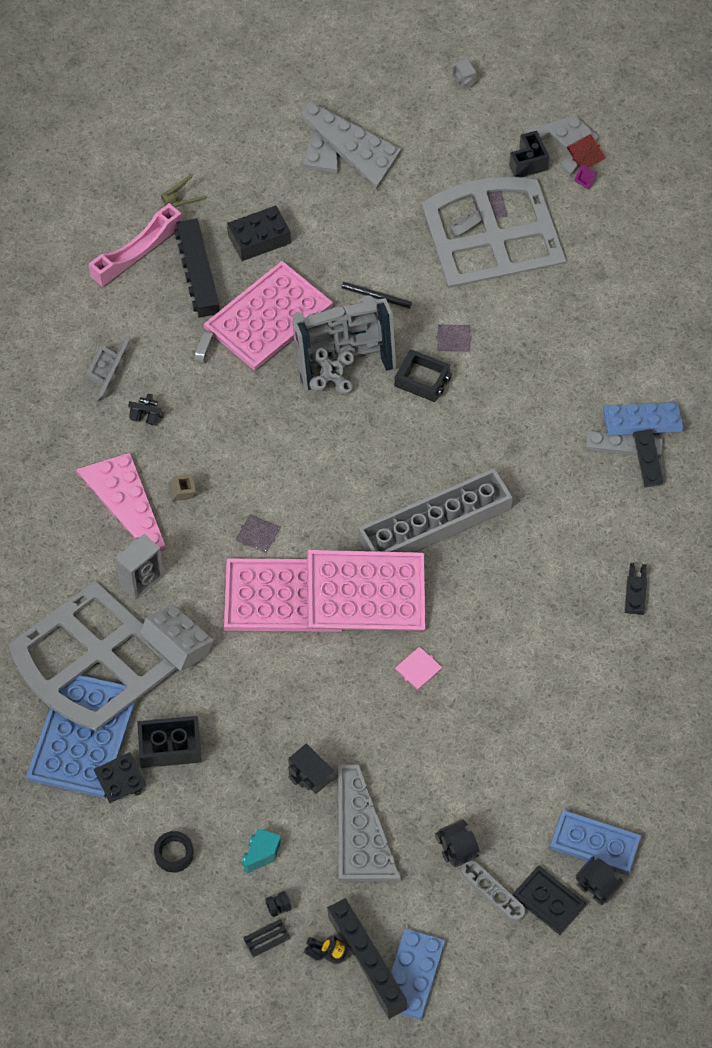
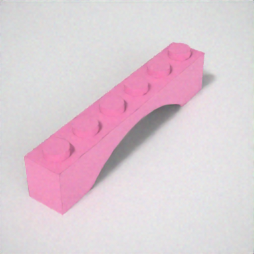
M170 203L154 215L146 228L131 242L116 251L101 254L88 264L90 277L101 287L105 286L171 236L174 230L177 229V222L182 221L181 213Z

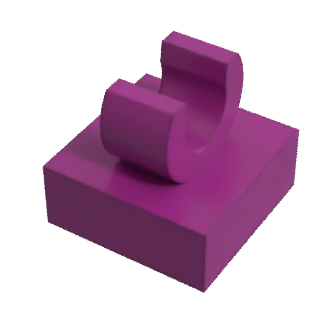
M582 164L574 181L586 189H590L597 176V172Z

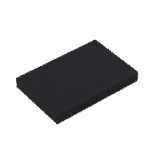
M539 865L512 894L526 909L559 935L567 929L587 906V903Z

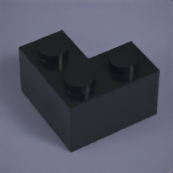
M538 131L522 134L520 136V150L510 152L509 166L514 177H524L548 170L550 156Z
M307 743L288 758L289 779L295 785L299 784L302 788L305 787L307 790H312L317 794L334 780V770Z

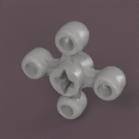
M324 348L314 349L311 352V358L314 362L321 364L322 367L320 370L321 375L315 376L310 380V388L314 391H321L325 388L326 382L331 380L336 384V390L339 394H348L352 390V383L344 379L342 374L343 367L352 364L354 360L353 354L349 351H343L339 353L337 360L333 362L328 359L327 351Z

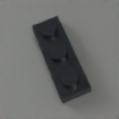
M652 429L633 432L644 488L663 485Z

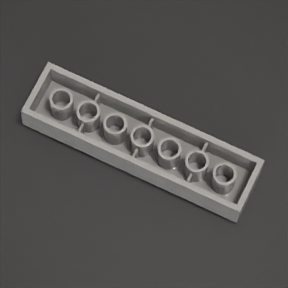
M493 468L359 527L358 540L365 551L414 553L510 510L513 497Z

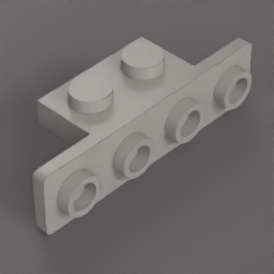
M127 336L121 342L116 353L102 345L98 347L84 376L100 385L94 398L96 402L101 397L104 398L109 391L107 386L113 382L116 376L114 371L123 362L122 354L125 355L130 347L128 344L130 337Z

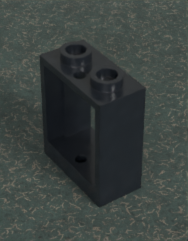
M410 349L395 375L394 387L435 402L437 397L442 396L445 382L449 383L451 379L450 364ZM415 363L441 373L434 387L407 378Z

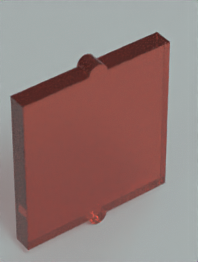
M591 134L566 147L573 157L572 160L577 163L578 167L584 164L590 168L606 159L599 148L600 145L596 143Z

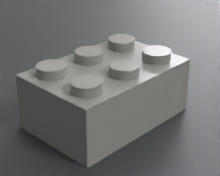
M145 534L135 538L129 547L121 550L115 557L119 584L135 600L164 577L161 549Z
M173 604L146 617L140 635L180 671L206 658L214 641Z

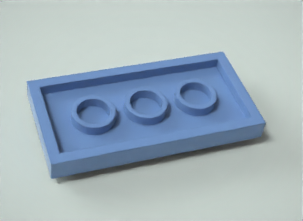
M677 402L603 406V415L608 435L633 434V432L652 429L653 433L683 432V424Z
M562 810L550 849L585 861L594 856L595 860L600 858L614 870L629 875L641 835Z
M408 929L404 930L391 971L392 976L407 1000V1010L400 1014L419 1020L422 1019L445 940Z

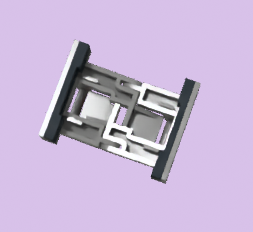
M366 295L362 298L361 304H347L343 308L335 307L320 313H310L306 318L301 312L293 314L292 325L297 370L304 391L311 389L309 383L314 377L311 367L321 365L314 362L311 358V352L319 347L327 351V357L330 361L337 360L336 357L343 351H349L353 356L379 351L386 371L397 368L393 313L386 298L374 301L372 296ZM366 330V333L351 335V333Z

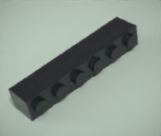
M198 218L179 221L174 233L176 240H180V244H178L179 254L184 256V258H181L183 269H187V272H185L186 283L191 285L188 287L189 295L194 297V301H192L193 311L198 313V318L215 315L220 311L219 301Z

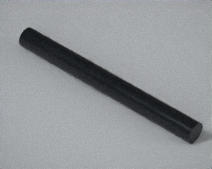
M347 282L342 283V289L365 296L369 295L375 299L386 298L389 303L411 308V301Z

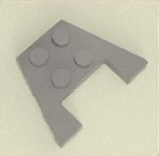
M576 116L525 131V133L537 130L541 140L550 136L571 155L560 163V168L569 176L573 175L583 158L598 141V136Z

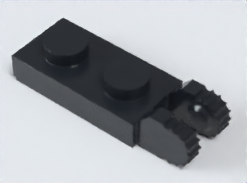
M630 563L624 613L644 615L647 584L646 565L642 564L641 577H633L635 566L634 563Z

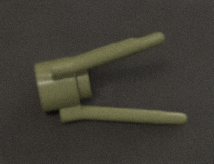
M192 174L160 195L165 205L170 203L174 208L179 205L204 200L207 196L177 202L179 196L176 191L193 177Z

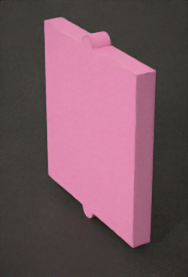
M420 647L395 668L404 677V680L412 684L417 690L442 669L433 659V656H429Z

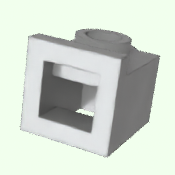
M468 59L452 64L451 75L452 77L455 76L456 81L461 83L463 88L471 87L476 83V71Z

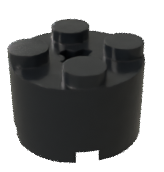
M463 819L447 825L435 833L436 840L439 844H442L444 849L442 851L443 858L446 863L451 862L453 867H458L479 857L477 853L480 851L472 830L467 831L465 826L468 824Z
M591 856L576 874V880L578 881L576 885L585 893L590 891L594 895L593 899L599 905L608 903L624 882L621 877L617 879L614 876L616 871L600 858L595 860L594 856Z

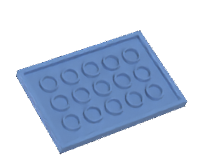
M80 675L61 689L59 693L91 711H97L127 687ZM136 701L97 731L81 726L50 708L26 776L27 781L105 798L106 795L93 769L118 758Z

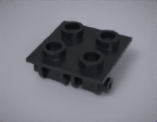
M131 752L93 769L109 803L131 793L138 796L142 794V788L147 786Z

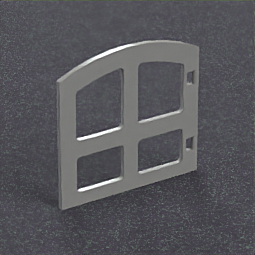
M491 177L473 180L445 189L421 204L448 288L566 263L537 179ZM487 193H527L537 222L500 229ZM473 196L486 232L451 240L447 239L438 211L458 200ZM538 197L541 204H535L533 198ZM538 235L543 237L549 253L548 256L516 263L510 262L504 245L505 242ZM554 241L556 248H550L549 242ZM485 246L492 248L497 263L496 267L463 274L458 273L452 256L453 253Z
M96 581L92 582L8 644L13 662L28 687L51 709L63 717L94 731L99 730L178 669L140 635L143 624ZM83 597L85 601L77 605L75 602ZM94 600H98L123 623L121 627L103 640H99L74 617L77 612ZM62 626L88 651L53 678L46 680L37 669L28 649L54 629ZM36 631L39 634L32 640L28 638ZM131 636H137L162 659L159 664L143 676H138L112 652ZM98 662L102 663L127 687L97 711H91L59 693L61 689Z

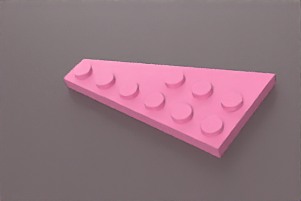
M130 453L76 469V473L94 491L101 502L121 522L122 526L128 530L134 539L145 534L161 550L165 549V543Z

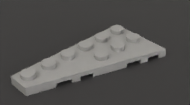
M310 101L301 113L300 118L314 131H318L323 136L325 142H329L334 147V150L350 166L355 167L361 173V176L364 179L367 178L372 183V186L377 189L398 157L401 149Z
M338 765L339 882H401V877L395 866V861L389 850L388 842L379 818L376 815L359 765Z

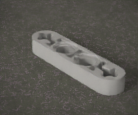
M471 860L462 865L461 875L473 888L509 921L513 923L522 921L525 909L515 897L477 862ZM467 867H468L469 869H471V868L473 867V868H474V874L471 873V872L467 874V873H466V872H467ZM482 880H487L491 883V887L483 889L479 883ZM497 894H503L506 897V901L498 903L494 897ZM510 901L512 902L510 903V907L513 910L519 909V916L516 914L513 916L511 915L512 910L507 906Z

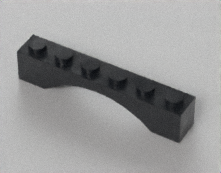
M344 898L328 906L329 920L361 966L388 1019L407 1010L405 995L347 899Z

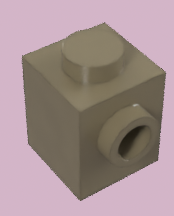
M192 474L174 476L168 483L172 501L191 499L196 493V484Z

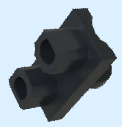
M148 393L146 398L140 397V403L129 401L130 420L140 422L142 413L148 414L146 423L157 426L159 419L164 416L162 409L152 407L158 405V401L153 400V394Z

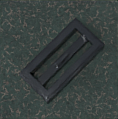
M281 919L243 937L252 957L290 939V935L287 933L285 926H283ZM279 927V929H277V930H275V931H273V932H271V933H269V934H267V935H265V936H263V937H261V938H259V939H257V940H255V941H253V942L250 943V941H252V940H254V939H256V938H258V937H260V936H262V935H264V934H266V933H268V932H270V931H272V930H274V929H276V928ZM283 933V936L255 950L253 949V947Z

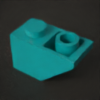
M257 828L256 834H252L248 844L250 846L249 852H245L241 864L244 865L245 873H250L275 861L281 845V835Z

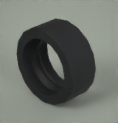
M179 831L164 833L157 839L154 845L156 863L162 870L177 873L183 871L193 860L194 851L191 840L186 834ZM172 841L182 843L186 849L184 858L177 862H168L162 857V848Z

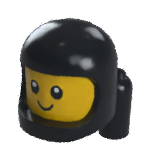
M333 935L329 936L324 942L309 937L306 942L308 946L304 950L306 955L317 961L324 958L333 964L344 962L348 956V946Z

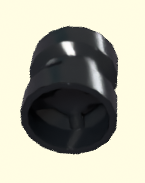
M285 891L278 893L275 897L269 896L265 898L272 918L278 916L282 911L288 912L292 910Z

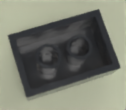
M276 205L227 223L228 237L241 261L291 244V231Z
M198 716L137 721L141 768L202 763Z

